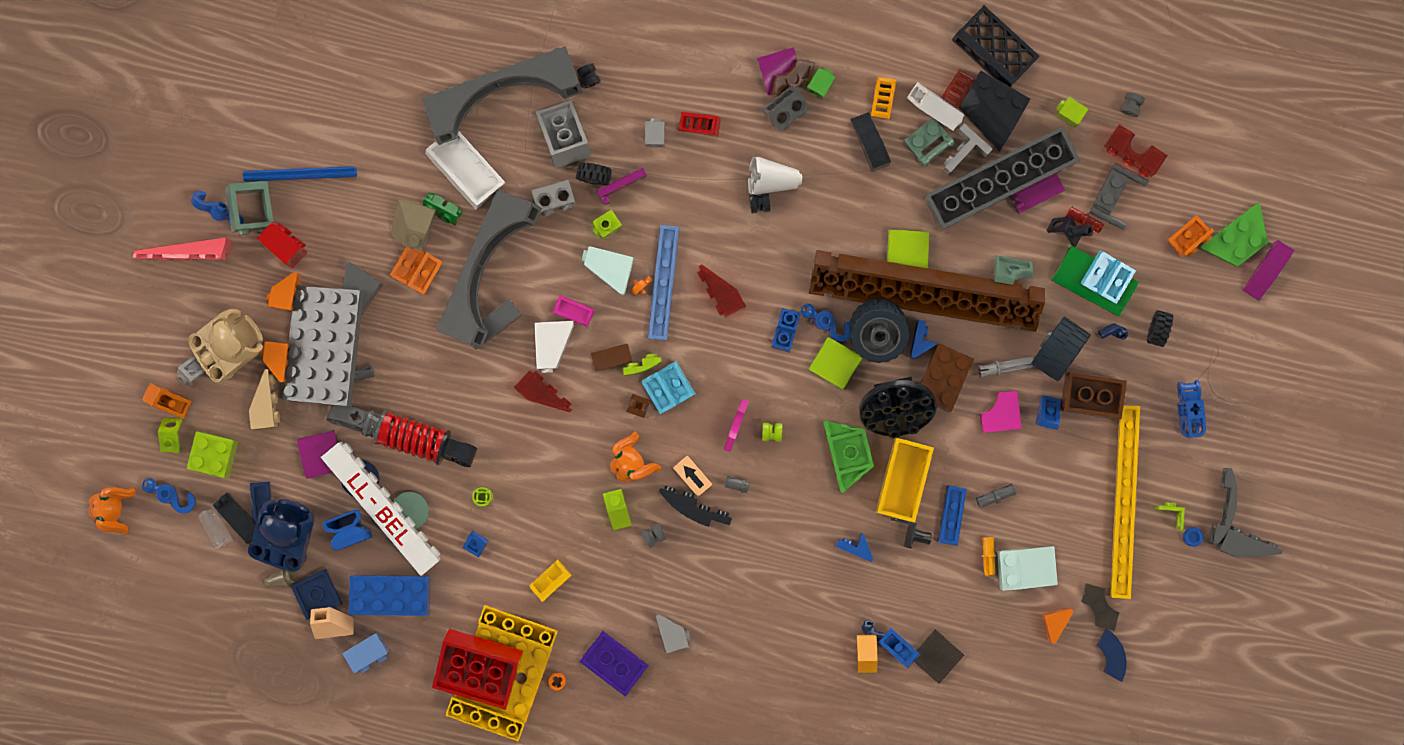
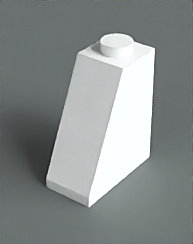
M919 82L916 83L907 97L919 109L953 131L962 122L964 116L962 112Z
M574 321L535 323L537 369L541 370V373H553V369L558 368L573 331Z

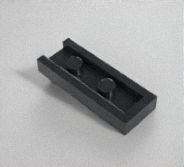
M227 492L214 502L213 507L245 543L249 544L252 541L256 523L253 522V519L231 494Z

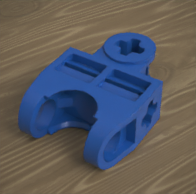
M1195 380L1194 383L1178 382L1177 393L1179 403H1177L1181 433L1187 438L1201 437L1206 432L1204 400H1201L1200 382L1198 380ZM1192 425L1195 427L1194 433L1192 432Z

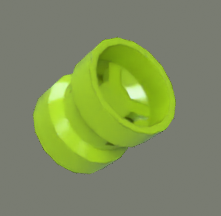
M763 423L762 441L774 440L775 442H782V423H776L775 425Z
M479 487L473 492L472 499L478 506H487L493 501V493L489 488Z

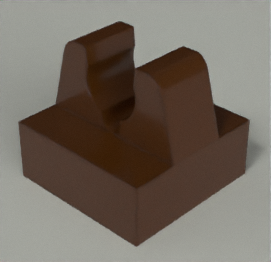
M632 394L626 412L645 418L651 400Z

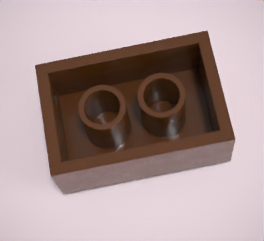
M941 344L936 345L920 383L933 392L937 408L946 412H952L974 358Z
M1071 372L1065 373L1060 411L1117 420L1122 419L1127 381Z

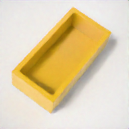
M894 438L875 513L915 523L934 447Z

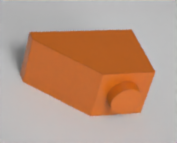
M293 272L271 287V292H268L266 297L268 307L293 311V298L297 291L296 286L300 284L301 274Z
M265 342L261 350L263 362L279 382L286 383L285 371L286 367H288L287 354L290 344Z
M153 383L149 384L142 398L149 405L183 419L192 402Z

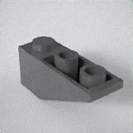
M1231 526L1216 547V550L1233 557L1279 555L1283 552L1277 549V544L1269 541L1265 544L1259 541L1260 537L1253 534L1248 536L1241 534L1242 530Z

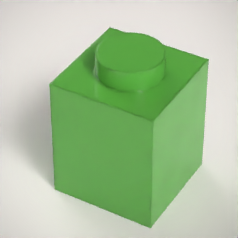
M818 68L807 87V91L823 100L835 80L834 73L827 68Z

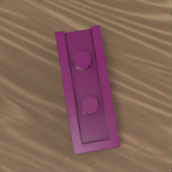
M641 168L597 190L602 203L605 205L609 204V195L647 177L644 168Z
M1056 173L1011 196L1010 199L1013 201L1018 214L1064 192L1065 188Z

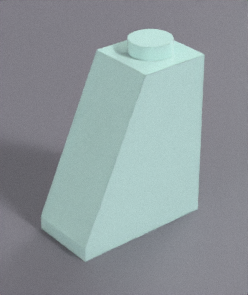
M590 246L588 251L584 250L582 261L585 262L584 266L620 295L625 296L634 258Z

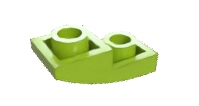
M648 354L646 358H642V366H639V363L627 364V367H623L624 376L648 371L660 364L662 358L657 357V354Z

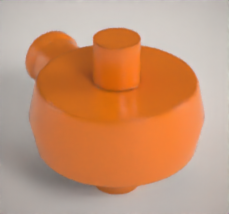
M648 276L645 280L642 279L639 282L634 280L632 282L634 285L631 289L632 294L635 296L639 293L645 295L647 292L644 289L652 282V279Z

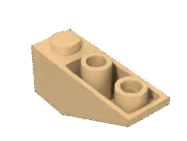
M269 369L264 370L249 409L251 430L275 428L280 423L279 411H276L275 405L278 403V396L274 392L273 387L276 384V378Z

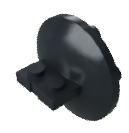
M912 376L896 381L875 384L874 388L862 398L859 405V415L863 425L876 434L889 436L890 438L917 434L920 429L930 423L937 410L933 392L925 385L913 381Z

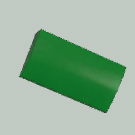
M1070 246L1051 281L1119 317L1139 282L1132 278L1117 304L1080 284L1095 258Z

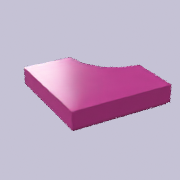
M1017 391L997 393V401L993 408L981 414L983 433L1022 429Z

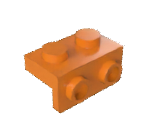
M1195 215L1173 234L1167 242L1181 257L1186 255L1190 257L1198 250L1196 247L1201 242L1204 245L1212 238L1210 234L1214 230L1213 228L1209 229Z

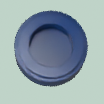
M1195 527L1187 528L1183 533V541L1188 546L1196 547L1202 543L1203 533Z

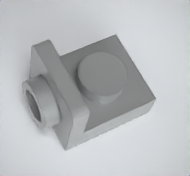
M195 356L188 359L177 370V379L181 384H186L189 388L196 379L205 373Z

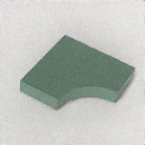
M995 255V282L1013 285L1014 281L1019 278H1032L1033 262Z

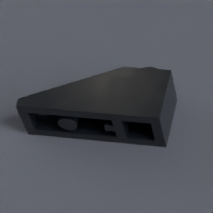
M869 112L852 118V125L871 172L889 166L891 163L890 157Z

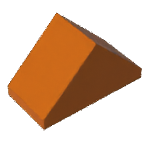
M1065 608L1041 614L1049 642L1056 644L1074 610Z

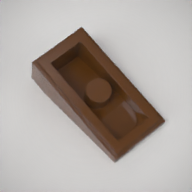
M628 343L591 353L595 372L632 363Z

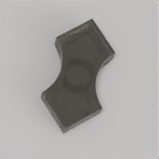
M1085 583L1081 602L1088 605L1093 611L1095 626L1115 631L1119 612L1113 610L1108 605L1105 598V588Z

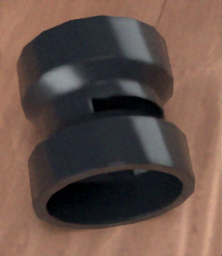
M594 63L584 65L576 70L578 76L582 78L581 83L584 89L593 87L601 82L599 76L595 73Z
M769 193L762 194L761 196L749 195L751 214L758 213V211L770 212Z

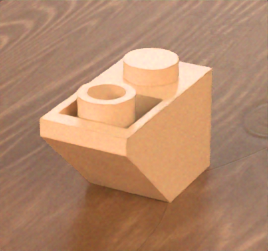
M331 607L311 609L310 626L315 639L353 635L354 618Z

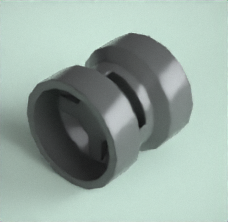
M1127 92L1125 96L1126 102L1122 105L1120 111L1125 115L1138 117L1140 114L1139 108L1143 105L1145 98L1139 94Z
M657 522L650 529L641 531L649 548L655 546L658 541L662 542L667 539Z

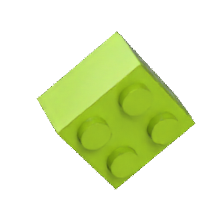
M196 431L187 469L217 477L229 478L238 441Z

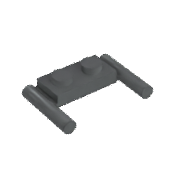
M1115 162L1089 213L1124 230L1127 223L1110 215L1115 207L1129 178L1144 186L1148 184L1149 179Z

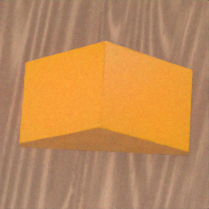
M857 635L858 673H877L876 635Z

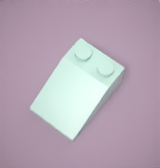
M1054 546L996 551L1000 590L1058 585Z

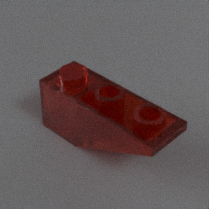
M704 265L698 266L700 271L697 274L702 282L706 281L709 287L706 291L711 299L715 298L717 302L715 307L720 316L724 315L727 318L746 308L735 287Z
M529 370L514 386L528 401L568 413L573 411L570 408L572 404L565 397L560 399L556 395L558 391L551 384L546 386L542 382L544 378L537 371L532 373Z

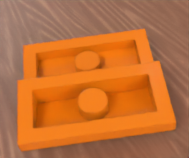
M405 246L389 276L424 295L443 262L427 252Z

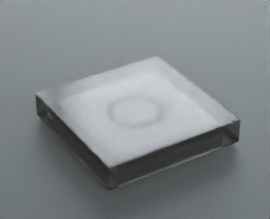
M934 629L916 650L921 655L916 659L915 663L940 684L963 658L964 654Z

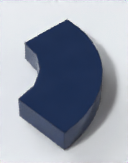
M1105 629L1096 645L1105 655L1106 666L1104 672L1122 682L1127 666L1125 650L1119 639L1111 631Z

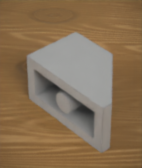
M657 614L656 619L666 653L689 647L688 642H691L689 630L685 631L683 626L661 614Z

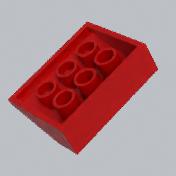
M449 628L442 643L432 688L506 710L523 650Z

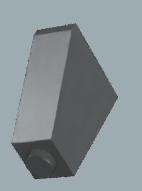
M348 262L342 289L364 291L362 316L383 284L353 263Z

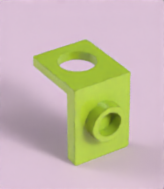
M181 418L162 419L158 430L161 452L180 453L178 432L182 424ZM168 423L176 424L174 427L165 426Z
M1164 502V506L1155 505V509L1177 511L1176 530L1183 531L1185 508L1176 507V503Z

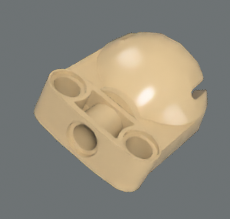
M237 309L223 311L197 333L191 334L188 338V344L194 356L214 382H221L232 378L235 372L260 354L263 345H261L263 337L258 326L249 316H241V311Z

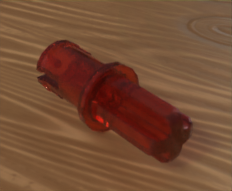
M1073 206L1070 207L1066 214V217L1072 216L1073 220L1080 223V225L1091 224L1093 231L1096 233H1100L1103 229L1104 224L1089 216V213L1085 214Z

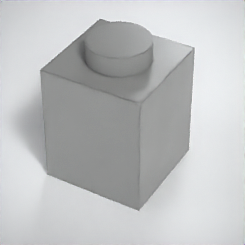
M652 118L650 121H645V147L665 148V122H661V119Z

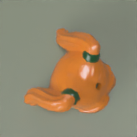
M635 431L630 436L618 441L612 449L614 458L611 461L610 470L616 474L620 482L641 480L654 471L660 472L662 468L657 463L644 465L643 458L633 448V445L639 440V435Z
M109 487L103 489L101 493L91 496L88 513L92 520L96 522L95 525L98 529L105 532H121L123 535L129 534L128 526L117 522L121 515V500L135 496V488Z

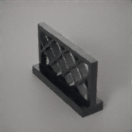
M985 5L952 39L987 73L1009 87H1012L1040 57ZM983 12L989 17V23H980L979 16ZM968 27H977V36H970L965 30ZM980 27H990V36H981ZM993 27H1000L1003 30V36H994ZM981 40H991V49H984L981 46ZM994 40H1004V49H995ZM1007 40H1014L1017 43V49H1008ZM995 53H1005V62H999L995 59ZM1008 53H1018V62H1009ZM1021 53H1028L1033 59L1030 62H1022ZM1009 65L1019 66V73L1016 77L1009 71Z

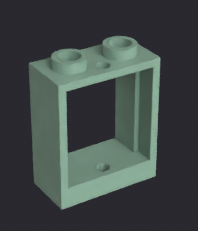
M267 181L235 183L225 187L232 233L238 232V235L250 234V231H257L260 234L273 222ZM261 192L265 222L240 224L236 194Z

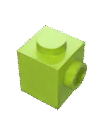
M1068 97L1066 101L1061 100L1056 110L1059 112L1056 117L1076 128L1088 111V108Z
M612 209L592 222L594 225L592 230L598 238L601 236L603 240L623 228Z

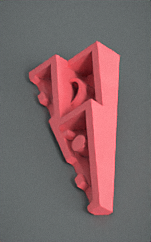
M226 237L134 251L133 258L192 261V259L226 260V255H230L231 239Z

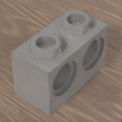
M569 180L532 190L535 204L542 208L540 215L543 214V216L552 215L558 209L562 211L572 209V205L576 204ZM567 192L569 198L566 201H560L558 198L560 193ZM548 197L550 204L545 207L541 206V199Z

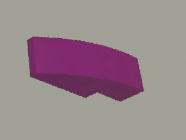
M1279 240L1275 241L1266 256L1258 264L1242 291L1259 301L1295 250Z

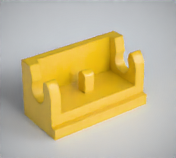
M557 560L529 586L543 602L572 574Z

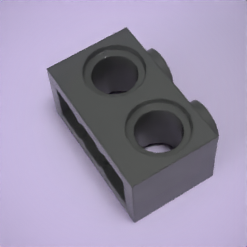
M790 86L762 111L773 127L781 132L789 128L795 119L802 117L810 107L799 91ZM797 101L796 106L792 108V103ZM782 113V117L777 120L778 114Z

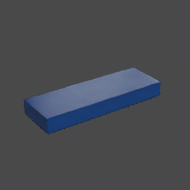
M947 485L938 538L939 543L958 546L966 488Z

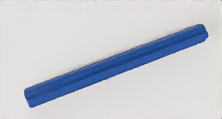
M355 166L243 172V180L245 182L357 176V168Z

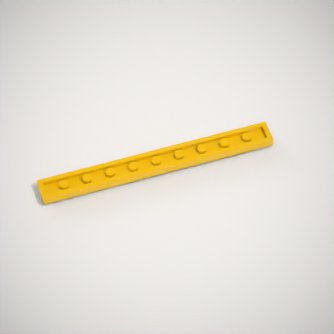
M1124 405L1122 419H1119L1110 598L1131 599L1140 406Z

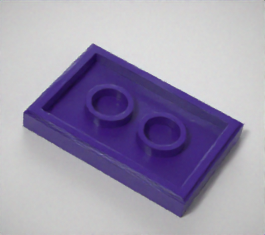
M604 631L600 633L579 661L625 697L649 666Z

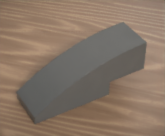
M510 299L482 319L488 330L483 344L522 317Z

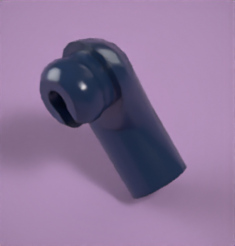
M1115 323L1098 331L1102 339L1110 335L1121 340L1128 337L1127 329Z
M865 620L861 625L864 634L876 635L877 641H880L886 634L876 631L871 620Z

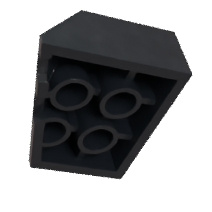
M980 71L959 108L976 124L984 136L1000 152L1031 98Z

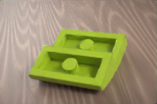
M888 230L887 262L928 268L929 232Z
M828 337L808 370L844 391L863 358Z

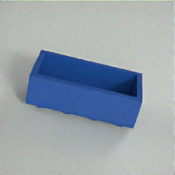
M351 575L349 615L428 616L430 615V576Z

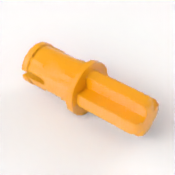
M994 537L982 538L983 555L981 557H983L984 575L994 576L995 557H997L994 553Z

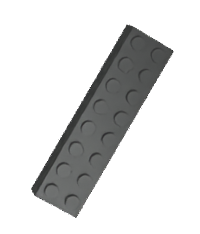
M1062 126L926 194L923 199L941 232L1075 165L1080 159Z

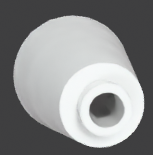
M753 157L749 167L751 178H748L750 194L758 195L797 189L798 185L802 184V174L797 169L761 157Z

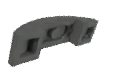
M1223 468L1220 487L1227 488L1221 523L1220 525L1212 524L1209 543L1218 544L1223 539L1235 515L1237 484L1232 468Z

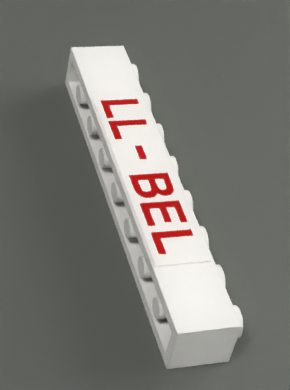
M342 441L337 443L321 457L322 460L422 576L441 559L439 557L440 552L426 542L428 538L422 531L418 532L414 528V521L409 516L406 518L401 513L403 511L402 507L397 502L393 503L389 498L391 495L385 487L381 488L377 484L378 479L372 472L368 473L364 468L366 465L359 457L355 458L352 454L353 449L349 444Z

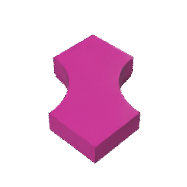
M745 399L741 400L724 446L726 451L731 452L749 402Z

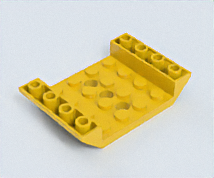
M484 605L475 636L523 650L517 674L524 673L527 676V680L525 683H519L515 679L506 710L453 695L445 716L519 742L558 631Z

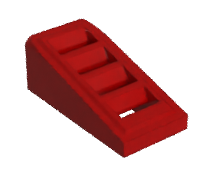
M681 112L678 131L718 137L721 118L713 115ZM687 117H690L689 128H686ZM695 118L698 119L696 129H694ZM703 120H706V121H705V128H704V130H703V129H702V123H703ZM711 121H713L712 129L709 130Z

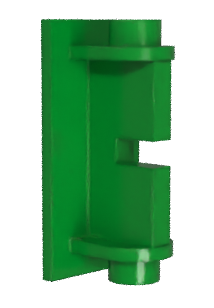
M428 193L427 197L423 199V206L436 209V216L440 217L444 222L456 226L458 217L460 218L463 212L460 210V207L451 202L443 206L445 199L434 193Z

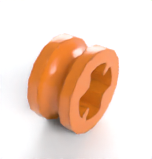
M556 672L552 674L549 678L550 688L555 691L564 688L566 677L562 673ZM555 676L562 678L561 686L559 687L553 685Z

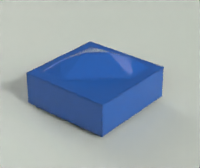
M472 531L462 548L479 558L489 540Z

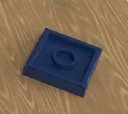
M327 569L290 585L306 620H309L311 617V609L334 608L343 604Z

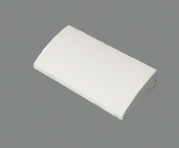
M459 131L457 139L441 145L436 141L426 149L425 155L475 210L505 184V181Z

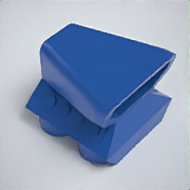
M353 510L323 522L322 526L325 531L336 533L329 544L333 547L334 551H339L373 537L372 529L361 526L362 517L359 510Z

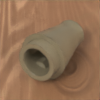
M280 569L264 578L267 588L290 586L291 583L295 582L294 572Z

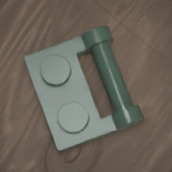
M935 118L929 120L903 141L924 167L928 166L930 161L947 147H952L955 144L954 140ZM941 136L944 141L924 156L921 151Z

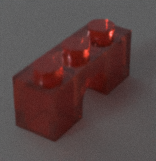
M1119 124L1104 144V147L1107 148L1106 151L1113 156L1121 157L1126 165L1138 168V172L1143 176H1154L1168 155L1152 145L1147 148L1144 154L1135 153L1131 148V141L1135 134Z

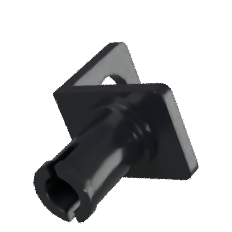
M1072 216L1053 218L1047 228V232H1064L1070 244L1076 247L1081 237L1093 235V227H1091V224L1077 226ZM1063 222L1061 226L1054 228L1055 224Z
M891 518V521L908 524L904 547L911 549L914 541L927 545L931 543V540L924 539V537L932 538V533L916 530L917 523Z

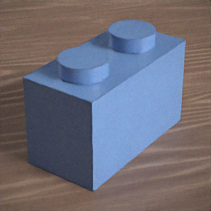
M377 632L342 654L353 673L359 671L362 674L371 668L369 664L374 661L378 664L387 659L386 654L390 650L380 633Z

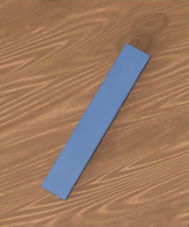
M660 225L648 339L667 341L679 227Z

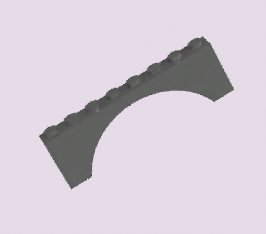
M566 46L556 48L545 54H539L532 59L520 61L510 67L501 68L499 71L484 74L480 78L465 81L458 86L449 87L444 91L422 98L438 144L441 145L457 139L460 126L473 106L489 94L500 89L517 85L540 86L557 93L564 99L583 93Z
M497 190L458 282L454 287L451 298L447 303L444 314L439 321L437 331L476 348H482L488 334V330L481 319L478 306V291L483 271L490 257L502 242L524 228L535 226L542 210L541 207L533 202Z

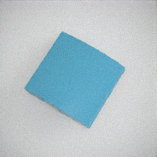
M1099 250L1080 284L1117 304L1136 270Z
M677 361L641 381L660 414L696 394Z

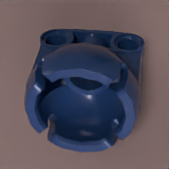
M280 499L277 505L274 500L266 501L260 507L252 542L248 547V554L253 559L291 572L298 571L307 559L306 552L315 521L313 513H310V510L305 505L295 501Z

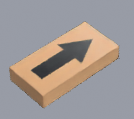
M688 455L673 467L698 497L712 485Z

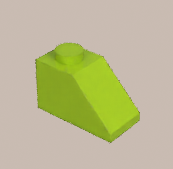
M619 489L604 493L603 497L613 531L632 526L623 490Z

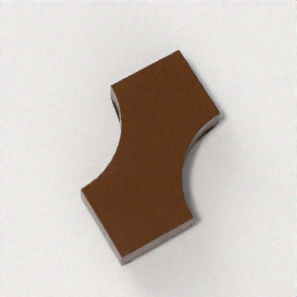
M795 59L792 68L782 75H774L771 95L779 96L790 86L796 88L801 83L811 82L815 62Z

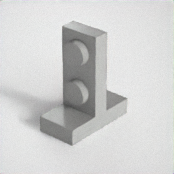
M965 123L957 133L968 143L963 141L956 149L959 151L955 157L951 155L944 162L946 167L943 171L948 175L973 148L984 157L992 150Z

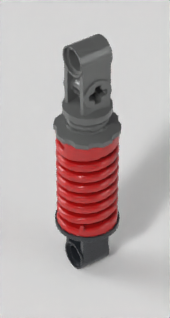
M332 405L326 419L334 425L362 432V435L365 437H373L374 445L383 444L386 448L390 446L392 450L404 451L405 454L411 453L414 457L418 455L420 459L425 458L427 461L433 459L434 463L439 466L443 459L464 467H471L477 452V448L471 444L450 439V430H438L434 426L430 429L428 424H425L423 427L422 422H418L416 425L415 420H411L409 423L407 417L402 420V416L398 415L396 417L388 410L379 415L372 410L367 412L351 406Z

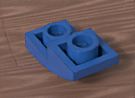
M782 308L771 348L790 353L801 313Z

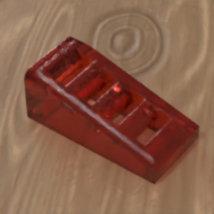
M959 69L941 98L945 100L948 97L956 102L955 105H951L957 109L975 81V78ZM958 77H960V78H962L963 80L967 81L968 84L966 85V84L963 83L962 81L958 80ZM957 84L958 86L962 87L964 91L962 92L953 85ZM950 90L953 91L954 93L958 94L960 97H959V98L955 97L954 95L950 94L949 91H950Z

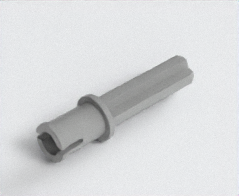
M1034 357L1003 362L995 361L992 364L979 365L978 371H981L979 375L981 378L996 374L1000 376L1001 373L1035 368L1031 364Z

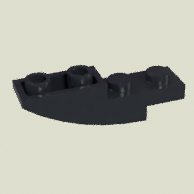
M666 485L664 489L660 488L659 492L665 500L687 518L709 527L711 520L730 525L732 518L728 517V512L718 510L717 513L711 512V507L702 504L699 505V508L695 507L697 499L694 498L695 494L684 491L682 495L676 493V488Z

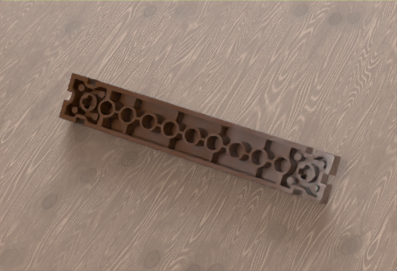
M816 250L809 294L824 296V293L832 294L831 298L861 303L882 298L894 302L903 310L1014 328V325H1020L1021 330L1037 331L1040 314H1042L1045 304V288L1029 286V289H1024L1022 284L1017 283L1011 285L995 282L993 279L845 254H839V257L831 256L832 252Z

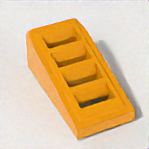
M877 77L871 117L890 119L896 85L895 79ZM880 84L889 85L891 88L880 87ZM879 92L889 93V97L878 94ZM877 100L888 101V104L877 103ZM876 107L887 109V112L876 111Z

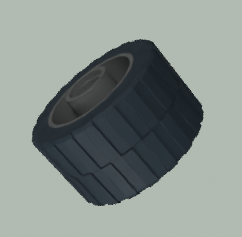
M876 298L865 301L853 312L849 327L851 342L860 357L869 362H890V360L896 359L904 352L905 347L908 345L909 329L905 314L898 305L886 299Z
M1063 317L1054 331L1050 330L1040 344L1042 348L1031 364L1055 381H1059L1084 347L1091 334L1068 318Z

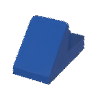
M918 320L916 322L910 359L916 358L937 344L923 340V337L926 338L928 333V326H925L926 321Z
M1042 395L1036 418L1037 425L1058 430L1060 425L1061 399Z
M861 533L856 547L853 546V541L844 537L842 541L837 540L835 547L872 562L873 557L863 533Z
M892 628L879 641L907 669L921 655Z

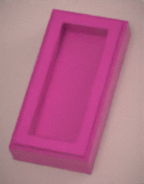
M559 295L552 313L588 327L595 309Z

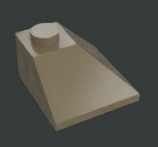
M399 198L390 234L403 246L423 251L428 244L436 209Z

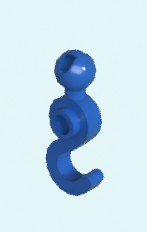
M203 191L194 192L190 201L195 208L205 212L209 211L213 219L217 221L227 220L231 226L228 206L225 203L204 202L203 200L207 193ZM239 215L240 224H243V217Z
M806 303L801 307V315L804 318L812 317L818 329H829V335L833 340L840 342L850 338L849 322L844 323L845 333L840 336L836 333L835 320L830 312L821 311L818 313L810 303Z
M147 478L142 482L144 492H155L157 499L161 503L172 502V507L178 513H189L196 506V497L193 493L187 495L189 503L186 507H182L179 504V496L174 486L170 484L158 486L152 478Z

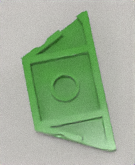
M1259 202L1214 235L1204 245H1201L1199 247L1200 250L1215 255L1214 257L1225 260L1227 263L1237 267L1267 245L1268 240Z
M825 420L823 421L840 493H843L872 469L874 464L865 429Z

